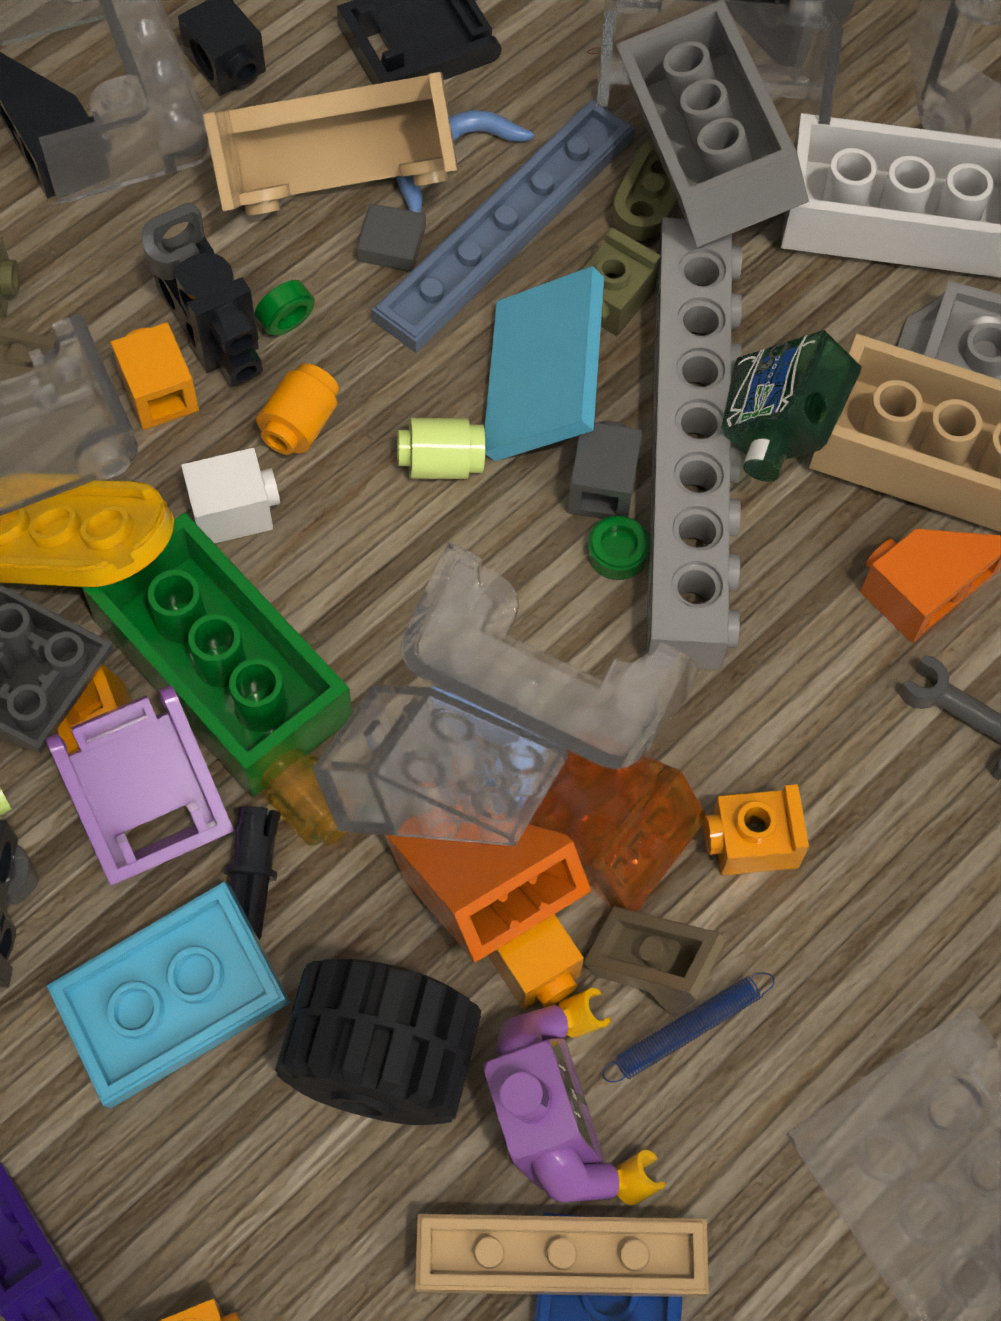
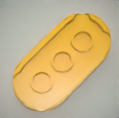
M19 479L6 482L0 486V583L99 587L116 583L145 568L164 550L173 533V514L160 493L152 485L142 482Z

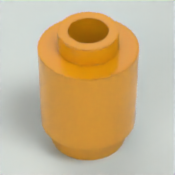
M302 363L296 370L288 371L256 418L257 425L262 431V440L271 449L281 454L290 455L292 452L298 454L306 453L337 407L336 396L340 389L336 380L322 368L309 363Z

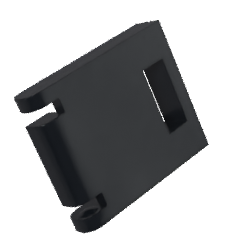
M352 0L337 6L338 26L372 85L425 76L437 72H442L443 80L492 63L501 55L502 47L497 38L492 36V28L475 0ZM376 34L380 35L388 51L383 52L381 60L368 40V37Z

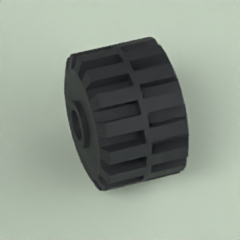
M323 959V961H312L303 970L276 1064V1075L301 1094L352 1114L406 1125L452 1122V1119H456L481 1018V1010L477 1004L470 1001V998L434 978L405 968L359 959Z

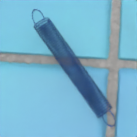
M765 972L755 974H768L773 979L772 986L763 992L760 997L759 990L754 981L749 976H746V978L741 979L735 985L732 984V987L729 986V988H726L723 992L721 991L715 997L712 996V999L710 998L703 1004L701 1003V1006L698 1005V1008L695 1007V1009H692L689 1013L687 1012L681 1018L678 1017V1020L675 1019V1022L672 1021L666 1027L664 1026V1028H661V1031H655V1034L652 1033V1036L649 1035L643 1041L641 1040L640 1043L638 1042V1045L635 1044V1047H629V1050L626 1049V1052L623 1051V1053L617 1055L626 1074L617 1062H612L608 1066L616 1063L624 1074V1077L618 1081L623 1080L625 1077L631 1079V1077L636 1076L646 1068L648 1069V1067H651L660 1059L662 1060L672 1052L674 1053V1051H677L686 1043L688 1044L698 1036L700 1037V1035L706 1033V1031H709V1029L711 1030L720 1022L723 1023V1021H726L732 1015L734 1016L743 1008L745 1009L752 1003L760 1000L773 987L775 983L774 977ZM750 980L752 981V983H753L754 986L756 987V990H757V992H758V995L756 994V992H755V990H754L752 984L750 983ZM677 1022L680 1024L682 1030H683L684 1033L686 1034V1037L684 1036V1034H683V1032L681 1031L680 1027L678 1026ZM671 1025L674 1027L676 1033H677L678 1036L680 1037V1040H679L678 1037L676 1036V1034H675V1032L673 1031ZM668 1027L671 1029V1031H672V1033L674 1034V1036L676 1037L678 1043H677L676 1040L674 1039V1037H673V1035L671 1034V1032L669 1031ZM665 1028H666L667 1031L669 1032V1034H670V1036L672 1037L674 1043L671 1041V1039H670L669 1035L667 1034ZM662 1030L665 1032V1034H666V1036L668 1037V1039L670 1040L672 1046L669 1044V1042H668V1040L666 1039L665 1035L663 1034ZM660 1033L663 1035V1037H664L665 1041L667 1042L668 1046L665 1044V1042H664L663 1038L661 1037ZM657 1034L659 1035L666 1049L663 1047L662 1043L658 1039ZM654 1036L657 1038V1040H658L659 1044L661 1045L663 1051H662L661 1048L659 1047V1045H658V1043L656 1042ZM651 1038H652V1039L654 1040V1042L656 1043V1045H657V1047L659 1048L660 1052H659V1051L657 1050V1048L655 1047V1045H654V1043L652 1042ZM648 1039H649L650 1042L652 1043V1045H653V1047L655 1048L657 1054L655 1053V1051H654L653 1048L651 1047V1045H650ZM645 1041L648 1043V1045H649V1047L651 1048L653 1054L650 1052V1050H649V1048L647 1047ZM639 1044L641 1045V1047H642L643 1050L645 1051V1053H646L648 1059L646 1058V1056H645L644 1053L642 1052V1050H641ZM643 1044L645 1045V1047H646L647 1050L649 1051L651 1057H650V1056L648 1055V1053L646 1052V1050H645ZM637 1047L639 1048V1050L641 1051L642 1055L644 1056V1059H643L642 1056L640 1055V1053H639ZM634 1049L637 1051V1053H638V1055L640 1056L642 1062L640 1061V1059H639L638 1056L636 1055ZM628 1052H629L630 1055L632 1056V1058H633V1060L635 1061L636 1065H635V1064L633 1063V1061L631 1060V1058H630ZM632 1052H633L634 1055L636 1056L638 1062L635 1060V1058H634ZM625 1054L627 1055V1057H628L629 1060L631 1061L633 1067H632L631 1064L629 1063V1061H628V1059L626 1058ZM619 1057H620L621 1060L623 1061V1063H624V1065L626 1066L627 1070L625 1069V1067H624L623 1064L621 1063ZM606 1066L605 1069L603 1070V1075H602L603 1078H604L607 1082H618V1081H609V1080H607V1079L605 1078V1076H604V1071H605L606 1068L608 1067V1066Z

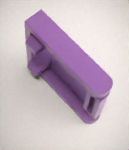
M172 685L159 689L160 700L167 712L158 716L155 715L147 695L72 726V732L80 748L74 752L67 754L66 743L58 733L45 738L110 886L234 832ZM186 805L194 823L193 826L139 850L132 851L125 831Z

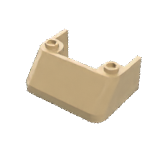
M442 72L203 114L222 210H233L244 205L246 216L280 210L278 199L290 195L385 178L413 175L415 186L443 182L448 180L447 172L455 171L458 167Z

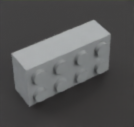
M724 0L715 2L616 44L631 92L697 247L809 202L797 151Z

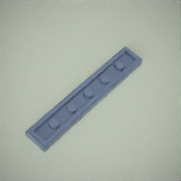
M591 99L372 309V321L417 353L633 141L635 128Z

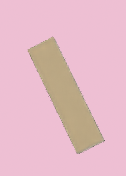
M418 1214L416 1292L707 1297L709 1295L707 1219Z

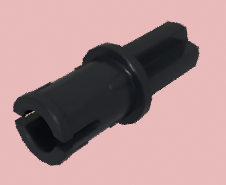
M242 806L238 808V822L232 863L225 865L224 874L230 876L229 885L232 887L257 938L260 940L262 937L269 882L277 880V872L272 870L281 813L276 810H270L269 814H267L268 808Z

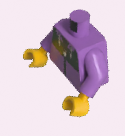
M590 988L563 999L559 1002L558 1006L551 1005L507 1020L500 1027L497 1035L496 1049L498 1058L483 1063V1067L506 1144L514 1164L539 1189H544L549 1197L559 1202L612 1199L617 1195L625 1204L632 1206L664 1189L666 1186L665 1182H653L644 1171L645 1167L658 1160L656 1154L652 1151L642 1150L615 1167L611 1163H606L567 1042L564 1039L566 1035L571 1038H579L610 1024V1017L598 1020L593 1016L589 1007V999L601 995V991L597 988Z

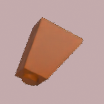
M443 799L435 801L383 832L405 882L474 963L591 892L574 842L566 834Z

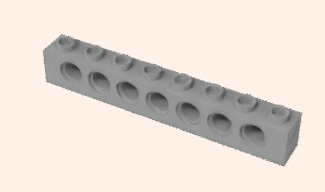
M663 217L657 254L661 255L656 284L646 665L721 670L727 647L737 648L740 630L739 610H729V591L738 590L740 578V555L729 554V537L738 536L741 514L740 499H730V482L738 483L741 466V447L730 446V430L739 429L740 423H735L740 413L730 419L732 424L730 427L726 419L737 413L736 411H730L737 395L731 394V379H739L742 347L739 343H731V329L738 330L740 327L742 295L732 294V281H739L742 246L732 245V234L697 247L684 218ZM693 332H697V333L704 334V335H706V336H698V335H695V334H692V333H693ZM689 382H699L706 386L698 387L690 384ZM741 394L738 395L733 409H741ZM687 433H699L704 435L706 438H692L689 435H687ZM698 485L707 491L697 493L688 490L685 486ZM697 538L707 546L701 548L687 545L683 539ZM688 592L697 593L703 596L707 602L693 604L684 600L681 594Z

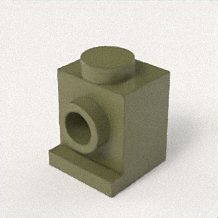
M613 227L606 234L604 244L583 269L593 266L604 276L601 327L618 337L656 290L661 255Z

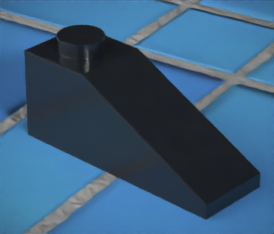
M0 52V118L47 199L109 173L104 149L110 147L111 143L99 116L95 114L89 117L76 95Z

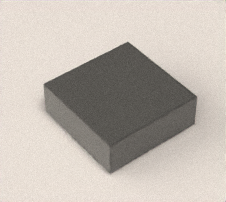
M370 203L357 246V261L412 271L415 267L426 229V214Z

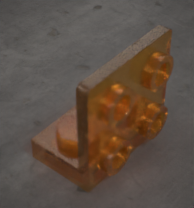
M586 734L581 737L520 813L517 821L566 834L574 842L582 867L589 871L612 908L616 906L637 912L704 824V816L706 814L681 770Z

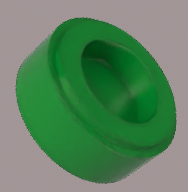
M290 280L278 285L267 293L258 303L254 315L267 334L283 335L298 327L308 318L314 308L315 299L302 281Z
M625 516L605 518L598 522L591 530L587 548L588 560L592 568L603 577L612 580L632 578L640 573L647 563L650 539L645 528L632 518Z

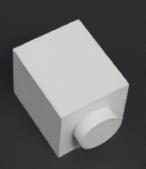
M254 448L181 464L195 522L214 544L273 530L269 506L280 504L278 489L272 468L260 470Z

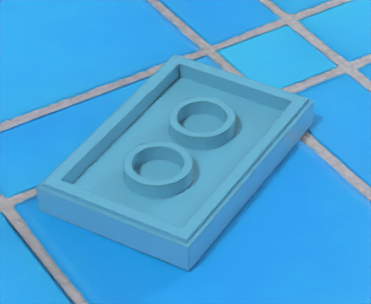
M593 266L497 301L485 419V454L492 460L498 461L594 431L604 276Z
M225 881L47 985L102 1105L108 1108H113L291 1003L232 887Z

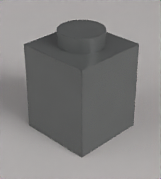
M602 421L599 423L594 422V431L579 435L567 513L599 519L611 516L628 517L643 430L627 428L625 425L615 421Z

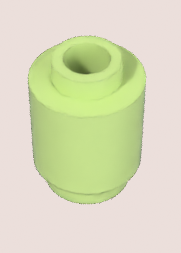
M410 418L409 430H398L397 433L398 466L409 467L410 479H468L469 473H483L485 465L484 425L470 424L468 418Z

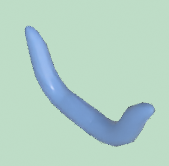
M471 110L457 113L450 117L453 141L466 133L474 131L488 132L513 142H526L534 138L533 132L493 112ZM413 175L397 176V183L409 211L420 213L423 202L420 186L414 185Z

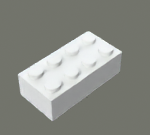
M801 113L793 145L798 154L809 202L784 212L781 248L1001 278V139Z

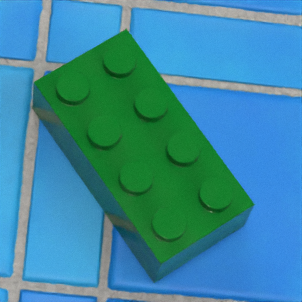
M186 512L174 519V529L168 544L159 556L145 568L116 583L99 587H82L95 622L158 692L159 689L166 686H173L191 729L253 798L353 719L350 688Z

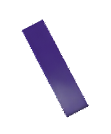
M0 1162V1315L6 1321H102L4 1165Z

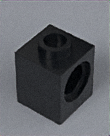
M207 0L178 15L184 54L219 96L238 86L250 83L257 76L266 72L261 33L233 0Z

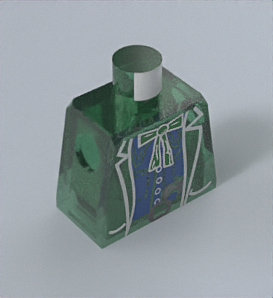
M825 330L736 359L721 427L724 435L747 455L743 468L754 479L765 482L777 480L786 459L820 451L827 444L860 375L862 366Z

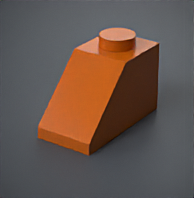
M916 528L899 543L889 539L880 545L866 561L865 565L870 570L860 593L911 643H914L999 572L1001 568V535Z

